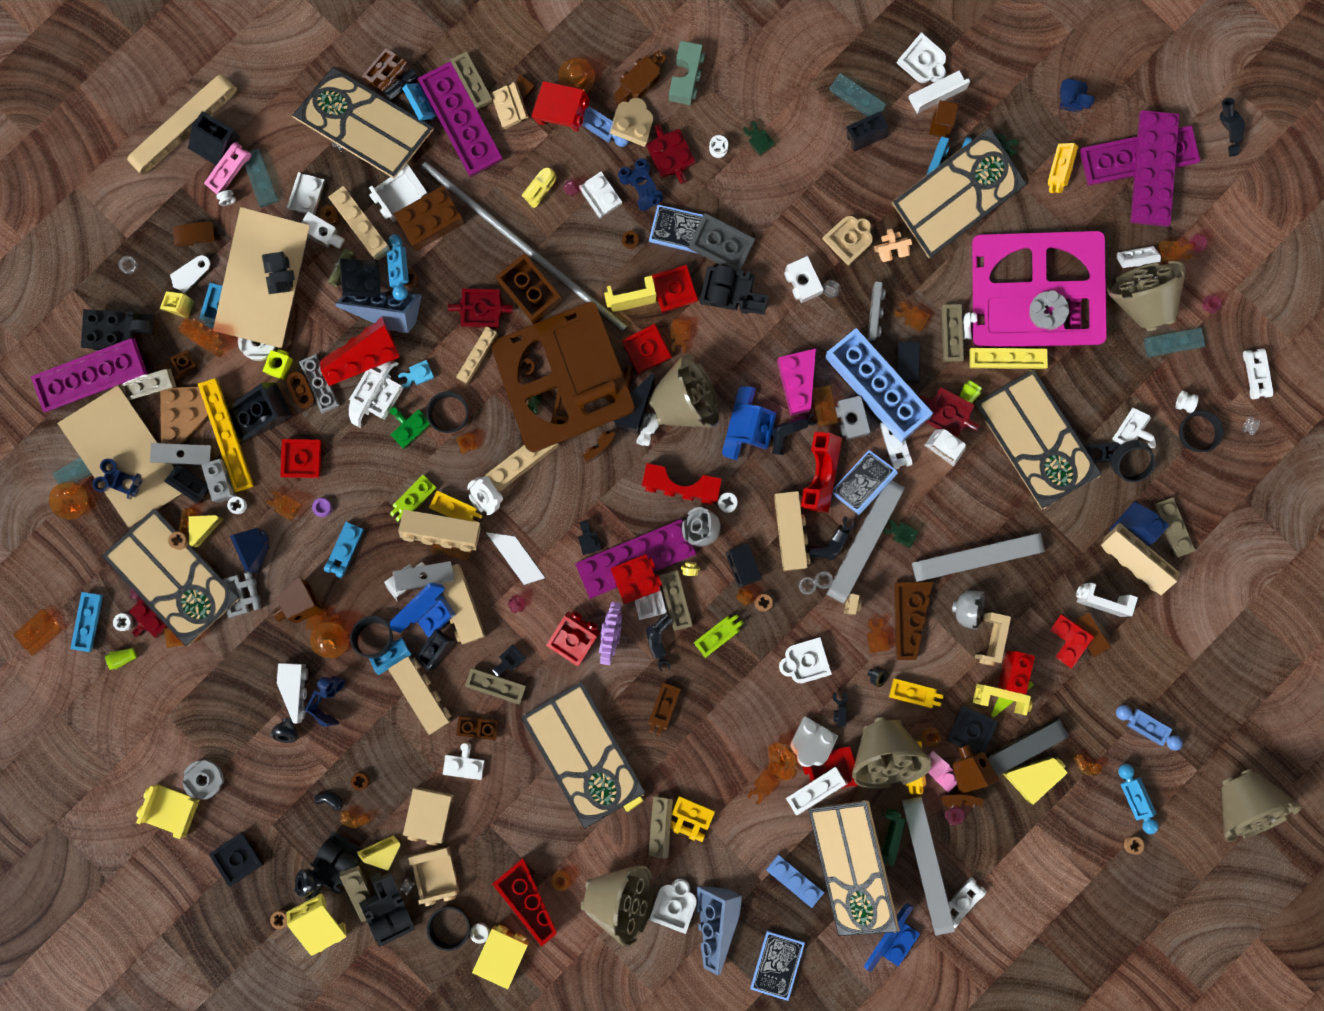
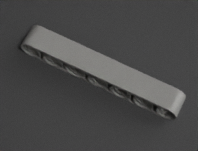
M891 480L878 494L826 595L844 604L903 493L904 486Z
M1041 533L914 562L912 567L916 582L1042 553L1045 552Z
M918 796L902 800L935 936L955 932L922 797Z

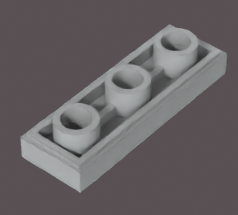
M875 282L873 285L867 335L868 342H874L881 335V326L878 323L879 318L882 319L883 307H880L881 300L885 298V289L882 288V282Z
M315 354L299 361L321 413L324 414L339 407L340 404L332 386H328L320 370L318 355ZM318 381L322 382L320 386H317Z
M151 443L150 462L202 465L211 462V446ZM179 452H184V456L178 457Z
M451 561L392 572L396 592L425 587L433 582L442 584L455 580ZM420 575H425L426 579H421Z

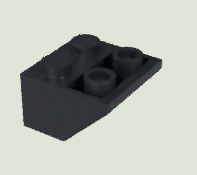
M201 111L192 125L188 149L217 166L230 146L237 142L240 136L231 127Z

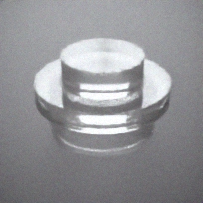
M828 280L823 284V292L827 297L839 296L840 285L837 282Z

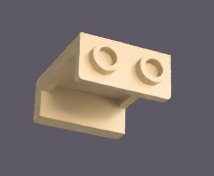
M996 613L983 614L982 621L993 623L987 656L975 655V659H980L979 663L995 666V663H1002L1010 616Z
M420 787L413 788L403 835L408 836L407 839L411 841L427 840L426 843L437 846L438 843H442L454 795Z
M449 846L408 857L409 864L412 865L420 898L418 900L419 904L424 903L425 906L435 904L436 900L444 899V901L455 899V895L460 891Z

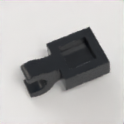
M587 520L580 522L583 535L579 536L578 539L583 555L602 550L597 532L591 533Z
M512 644L499 656L502 662L492 671L497 676H500L507 668L513 671L526 657Z
M833 692L832 699L837 704V710H833V722H836L837 726L846 727V701L848 695L843 693V699L838 700L837 692Z

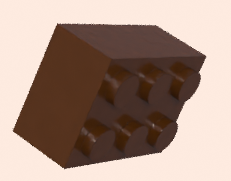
M443 186L394 213L415 251L465 224Z
M525 253L495 277L498 284L532 324L537 323L563 302L558 292Z

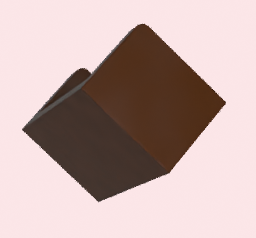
M939 100L933 112L929 130L930 135L945 138L949 136L954 126L958 104Z

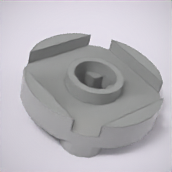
M1056 291L1042 292L1033 299L1030 305L1029 316L1036 327L1054 330L1062 326L1069 314V306L1066 299ZM1046 306H1048L1049 308L1052 307L1054 309L1052 311L1053 315H1050L1049 313H1044V311L1046 310Z
M210 760L196 761L190 764L184 772V790L195 799H208L215 796L224 783L220 767ZM200 775L207 777L206 784L199 783Z

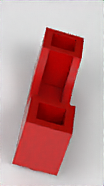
M814 432L811 451L816 460V472L812 483L804 488L801 502L802 508L829 513L842 443L841 437L832 433Z
M646 463L642 488H645V491L649 493L661 491L668 497H675L676 494L683 496L682 499L687 501H694L695 498L700 499L703 504L712 505L713 502L717 503L722 479L703 475L698 482L691 486H679L669 479L665 467Z

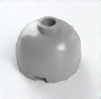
M696 507L688 512L687 520H684L682 523L683 538L695 546H708L718 538L721 527L715 513L702 507Z
M966 591L959 596L958 601L953 602L952 612L956 613V619L962 626L975 630L980 628L981 622L978 621V618L983 616L985 604L983 591Z

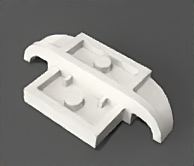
M392 360L364 373L349 399V417L352 424L361 428L362 417L364 414L369 415L370 412L383 420L386 419L390 409L404 389L403 386L390 380L391 376L388 374L394 366H398V362Z

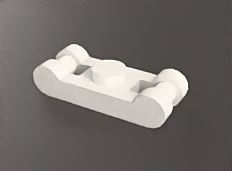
M1262 348L1254 352L1251 350L1244 351L1243 359L1246 362L1251 399H1259L1260 396L1265 398L1272 397L1273 388L1266 350ZM1254 359H1258L1259 363L1255 364ZM1259 383H1263L1262 389H1259Z
M881 422L880 427L892 467L896 470L900 466H911L912 459L906 441L904 440L901 443L894 435H890L889 429ZM902 453L903 458L897 459L896 454Z
M973 877L969 878L948 901L950 911L953 908L957 911L955 916L951 914L954 928L959 925L964 916L987 893L986 889L976 884L977 881ZM970 889L974 892L972 897L967 894Z

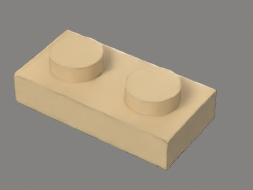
M849 594L846 599L844 614L856 615L857 611L860 612L862 600H859L860 595Z

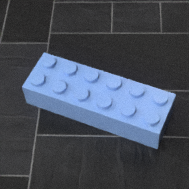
M857 328L827 352L826 360L851 388L861 396L862 400L901 443L933 415L931 410Z

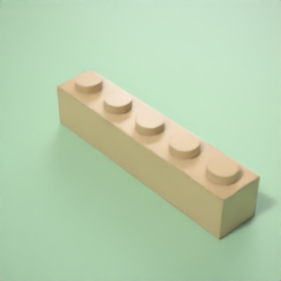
M486 326L456 376L458 380L467 385L469 384L489 351L492 342L498 336L497 332Z

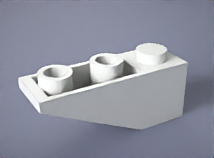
M278 663L277 685L292 722L301 723L302 719L305 718L303 700L307 696V689L304 686L305 680L308 679V669H306V664Z

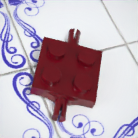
M661 124L655 125L653 128L658 137L646 143L645 146L660 178L676 175L680 184L686 183L687 179L683 171L687 167L694 165L695 160L681 130L677 129L670 133H664Z
M462 288V298L459 304L448 303V311H459L461 327L486 328L487 326L488 328H499L501 313H513V305L501 304L500 289Z
M940 387L937 395L932 400L923 395L920 396L922 402L933 413L931 418L925 422L936 429H945L956 438L959 437L965 427L975 432L978 430L980 424L970 420L975 404Z
M142 599L129 611L138 622L136 628L131 631V634L135 637H138L143 630H147L154 638H158L168 628Z

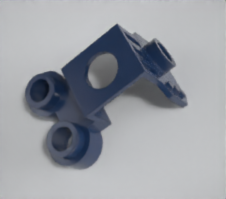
M1065 79L1062 81L1059 91V99H1061L1059 109L1078 113L1082 111V108L1090 109L1094 104L1095 97L1086 95L1088 86L1085 82Z
M640 158L636 161L634 170L628 167L621 168L618 172V178L622 184H631V186L635 187L639 195L638 207L641 211H645L658 205L662 201L663 196L661 190L656 189L655 183L648 174L651 170L649 162L644 158ZM647 179V182L645 184L638 185V183Z
M104 459L100 464L101 471L105 473L104 477H96L92 482L93 488L98 492H106L109 488L127 494V499L136 498L143 481L141 474L137 473L134 477L117 470L118 465L114 460ZM108 464L113 465L112 470H107ZM126 479L133 481L129 490H125L122 486L123 481ZM102 481L105 482L104 488L99 487V483Z
M339 676L321 677L317 683L319 690L314 691L305 709L306 712L318 720L317 723L324 727L339 725L338 720L317 709L322 697L334 698L336 693L343 688L345 680ZM319 696L316 703L312 705L314 699Z

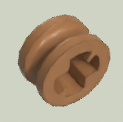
M174 532L169 536L168 543L172 548L182 550L187 546L188 538L181 532ZM181 536L180 538L183 541L176 546L177 543L174 542V539H178Z
M766 594L757 596L754 601L755 607L759 611H768L773 604L771 597ZM762 597L764 598V600L769 601V604H766V608H763V606H759L758 601L760 602V598Z
M1130 836L1125 839L1124 848L1128 853L1138 855L1144 850V843L1140 838ZM1133 840L1134 842L1138 843V846L1135 847L1136 850L1130 848V845L1133 844Z
M278 910L273 913L270 918L272 927L282 929L287 926V911ZM277 915H279V917H284V924H281V922L278 924L276 922V920L278 919Z

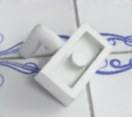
M1132 408L1113 437V442L1121 445L1141 437L1147 440L1150 448H1155L1156 441L1154 435L1144 431V428L1151 419L1150 415Z
M469 742L461 745V757L445 756L443 775L482 780L485 760L469 758L471 749Z

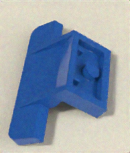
M742 386L738 389L722 454L726 458L738 460L742 443L751 444L761 449H768L777 413L761 406L752 405L756 388Z
M433 582L425 586L389 622L391 630L401 633L410 623L417 622L428 638L435 629L440 630L456 615L445 597L440 596L445 590L443 584Z
M906 903L896 916L900 931L897 933H885L865 963L864 968L869 972L873 971L881 957H885L899 967L920 935L918 931L905 923L914 908L911 904Z

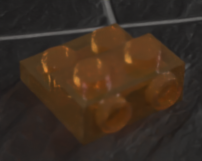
M185 317L177 331L220 358L224 352L219 349L222 341L217 339L219 335L211 329L208 331L202 329L203 324L193 318L190 321Z

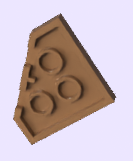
M179 387L160 391L161 443L184 444L188 440L187 438L208 417L199 387Z

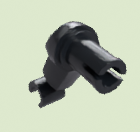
M1229 97L1222 101L1223 111L1220 113V121L1229 131V142L1234 143V145L1228 146L1229 157L1237 156L1240 152L1239 143L1243 142L1245 122L1238 111L1235 110V100Z
M808 414L806 418L799 417L789 420L774 428L771 433L772 437H774L772 454L784 455L786 438L808 428V425H816L818 421L811 423L809 420L815 414Z
M845 516L842 519L843 525L840 524L826 546H809L810 558L834 560L844 546L850 529H853L855 526L854 519L850 524H845L848 520V517Z
M664 613L654 625L649 624L646 629L649 648L654 659L658 658L657 666L661 672H663L661 669L663 663H666L668 669H670L669 662L663 657V655H666L662 642V632L674 621L672 618H669L670 616L667 613Z

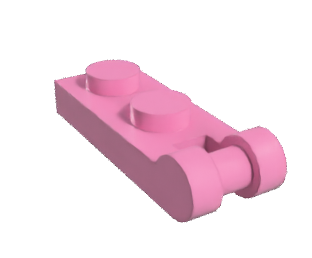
M234 142L204 184L216 194L225 191L244 163L250 160L251 153L243 150L239 143Z

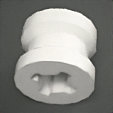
M716 135L711 139L709 151L713 157L722 158L727 154L728 141L724 136Z
M1181 391L1176 401V409H1185L1188 413H1192L1197 406L1198 395H1189L1186 391Z
M732 493L722 494L718 500L719 509L725 513L734 511L737 506L735 495Z

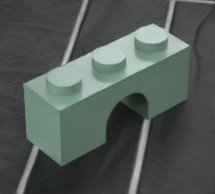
M680 41L676 65L686 68L688 74L682 78L672 77L669 101L691 105L692 99H696L697 88H694L695 82L700 80L701 70H698L699 64H703L705 52H702V45Z

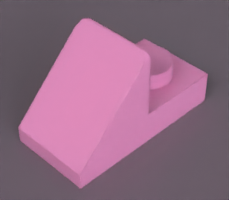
M932 751L928 755L932 765L928 774L949 793L957 784L954 770L939 755Z

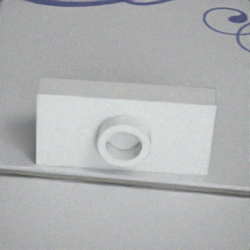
M1154 246L1118 252L1116 259L1122 268L1160 262L1161 255Z

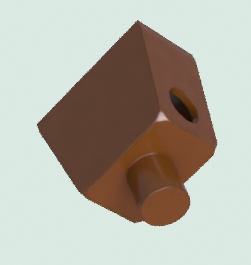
M298 577L277 596L280 608L273 612V616L278 622L287 618L296 624L323 610L309 582Z
M969 744L958 748L962 759L953 762V769L960 794L988 787L999 781L985 753L973 755Z

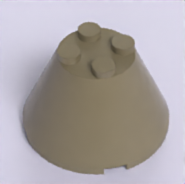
M1168 261L1169 264L1160 265L1159 262L1134 268L1115 278L1116 282L1113 285L1109 283L1107 292L1140 327L1146 328L1147 331L1156 330L1158 326L1163 324H1172L1177 321L1176 316L1186 274L1184 263Z
M687 354L680 357L653 389L651 396L648 397V403L654 408L659 425L713 428L719 423L720 413H716L715 406L719 403L712 382L700 363L696 365L693 361L694 357Z
M879 717L874 720L875 723L863 728V735L852 772L857 785L873 789L891 788L893 783L902 782L905 785L920 779L930 771L932 766L930 758L902 725L901 720H886L885 717Z
M1252 769L1242 772L1241 777L1236 779L1231 777L1222 782L1224 785L1221 788L1224 838L1227 842L1236 841L1235 837L1242 835L1245 839L1264 832L1288 820L1286 816L1291 812L1296 815L1301 810L1298 802L1260 773L1253 772Z
M636 865L588 879L586 882L585 898L581 902V910L585 911L587 916L620 945L626 947L634 945L638 941L635 938L639 932H644L652 909L654 889L653 886H650L649 878H652L651 872L645 866Z

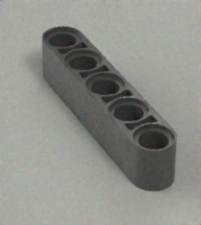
M1057 718L987 755V758L998 776L1065 740L1069 735L1060 718Z

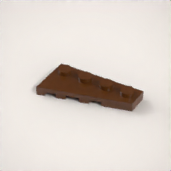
M933 582L894 583L896 660H917Z

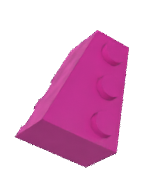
M816 349L778 357L777 364L790 416L806 413L811 409Z

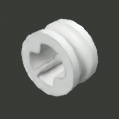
M225 190L217 194L216 197L220 200V206H228L236 201V198L232 196V190Z
M232 497L229 499L227 507L234 514H242L247 509V503L243 498ZM240 501L241 508H237L235 511L233 504Z
M118 614L113 620V626L119 631H127L133 626V618L129 614ZM120 619H127L125 621L127 625L120 626V624L122 623Z

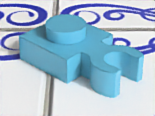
M427 360L409 367L411 373H400L398 375L399 379L407 378V382L402 384L404 388L410 387L414 381L418 386L435 379Z

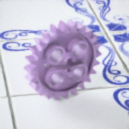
M612 602L609 611H607L600 637V664L610 665L612 656H615L616 647L619 644L621 635L622 603Z

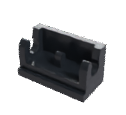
M881 111L846 126L847 139L851 140V146L855 152L887 138L889 126Z
M898 342V375L905 383H920V342Z
M179 465L175 466L164 480L165 483L197 504H200L209 491L208 485Z
M749 543L725 552L738 588L762 579Z

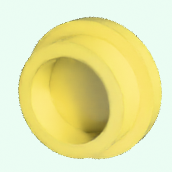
M685 562V565L681 566V570H683V575L697 576L700 567L695 562Z

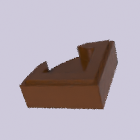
M519 75L516 83L524 102L535 89V86L522 75Z

